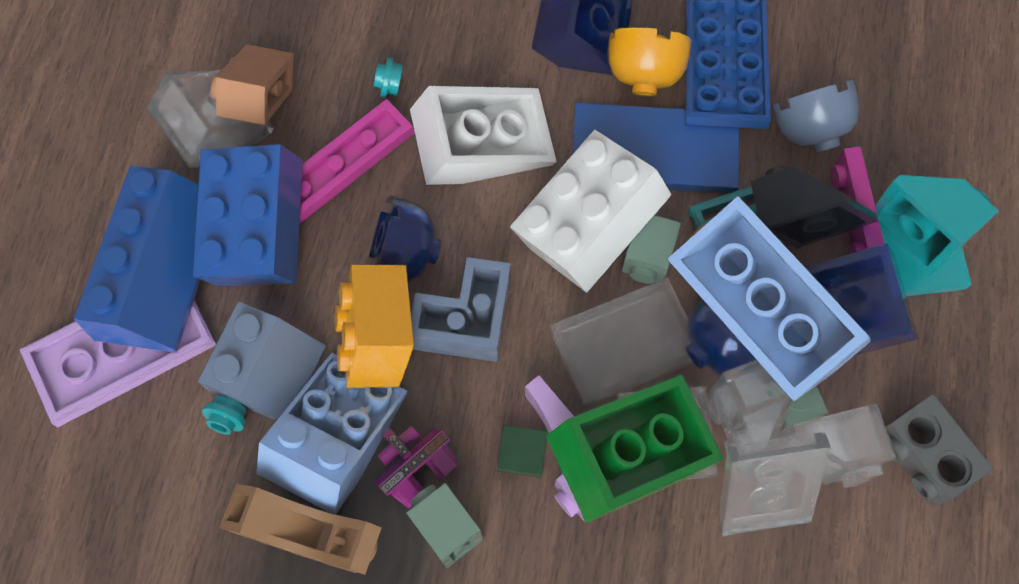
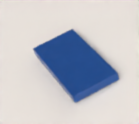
M575 103L572 155L595 129L657 169L669 190L732 193L738 190L739 127L685 125V109Z

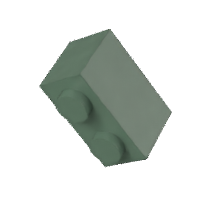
M446 483L438 489L434 485H430L411 500V504L414 507L406 512L446 568L483 541L481 530Z

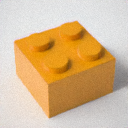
M351 265L348 282L340 283V305L335 306V331L342 332V344H338L337 347L338 371H345L346 388L400 387L414 347L406 265Z

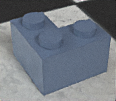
M467 257L460 299L415 293L411 313L413 350L498 362L511 285V263Z

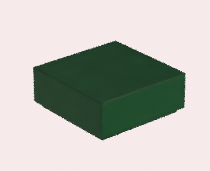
M503 425L497 472L541 478L548 431Z

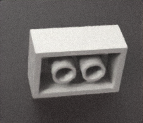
M594 129L513 222L510 228L531 251L587 293L672 194L657 169Z

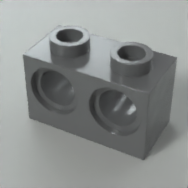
M934 394L877 432L883 440L882 447L887 455L896 463H901L912 477L911 484L915 491L924 500L931 501L935 507L951 501L993 470V467ZM908 425H914L922 432L923 444H918L910 438ZM939 461L950 467L953 474L952 482L944 480L939 474Z

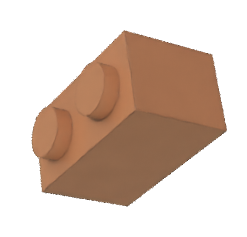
M246 44L212 80L211 96L216 99V116L265 125L293 91V53Z

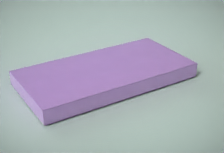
M194 298L177 353L94 341L76 321L19 350L52 425L60 427L216 346L217 343Z

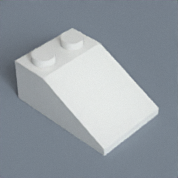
M428 86L410 109L426 185L465 184L552 166L557 162L538 88Z

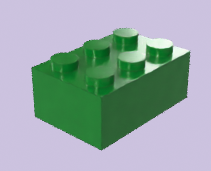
M682 374L569 418L546 435L586 524L692 477L724 460Z

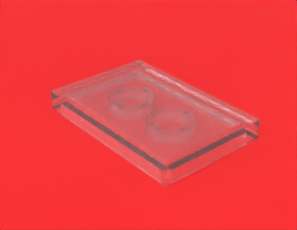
M669 278L554 323L549 327L583 407L700 360L705 356L704 350Z
M818 432L728 447L718 518L722 536L812 522L831 448L826 433Z

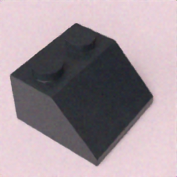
M791 166L771 168L765 172V176L750 181L758 218L778 239L796 248L878 222L877 214L843 192Z

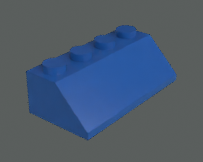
M130 165L74 316V320L94 341L177 353L200 283V279L193 277L198 184L171 170Z

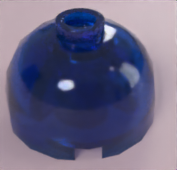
M390 195L385 202L393 206L390 213L381 211L369 257H377L376 265H406L407 282H410L422 275L428 263H436L441 249V240L434 238L435 225L426 210L412 201Z
M703 299L694 305L687 319L686 334L690 344L685 349L691 361L699 369L706 366L716 375L734 378L746 376L762 367Z

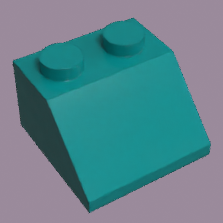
M899 175L894 179L875 205L880 227L930 275L958 252L999 212L991 204L990 199L983 191L974 188L965 179Z

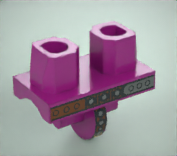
M410 426L398 437L388 428L382 435L390 445L380 452L377 457L385 466L397 455L401 457L376 478L374 482L387 496L392 494L395 499L407 508L413 506L411 500L424 490L412 476L414 472L426 464L435 476L441 479L458 465L453 453L446 445L450 441L442 430L438 431L434 427L411 449H408L407 447L420 436L418 432Z

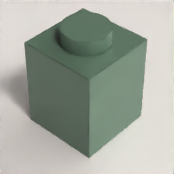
M654 215L630 242L622 272L630 274L629 276L633 280L640 283L653 284L658 282L663 284L670 263L668 258L673 253L681 223Z

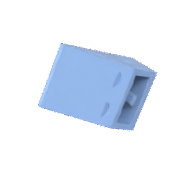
M331 353L259 442L256 474L319 508L336 515L363 475L384 437L382 433L389 428L407 395V390L401 387L346 388L345 371H338L337 355Z

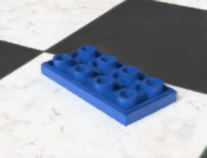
M685 0V35L692 40L690 58L685 70V125L768 129L771 115L766 0Z

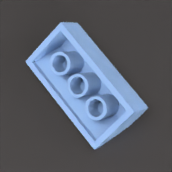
M738 196L668 258L669 262L793 401L799 399L833 374L871 342L866 332Z

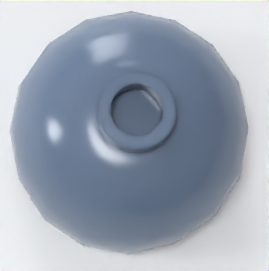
M855 80L846 81L848 90L838 92L837 86L834 84L788 99L790 108L782 110L780 103L773 104V113L781 133L789 142L795 145H814L816 153L840 146L839 137L852 131L859 119L861 107Z

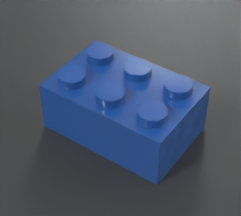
M281 144L201 149L193 277L217 286L297 284L302 159Z

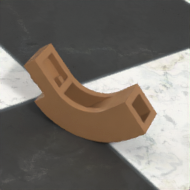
M236 483L219 528L330 566L365 575L369 563L376 554L377 540L382 527L366 521L314 509L260 488Z

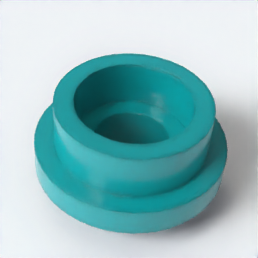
M387 56L385 64L377 63L373 87L380 88L379 97L386 98L387 94L397 96L403 64L393 62V57Z
M214 396L212 402L206 403L202 409V414L207 419V426L218 433L229 435L232 431H242L246 424L244 419L247 412L246 408L229 397Z

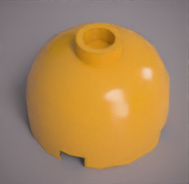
M632 27L616 29L615 34L611 32L609 38L608 59L611 71L621 83L633 86L632 94L656 96L657 89L672 86L684 74L690 58L692 40L686 35L673 31L670 33V39H667L665 36L658 35V29Z

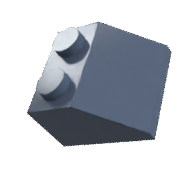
M238 302L198 383L215 396L229 397L242 404L245 408L277 421L316 373L327 350V346L276 316Z

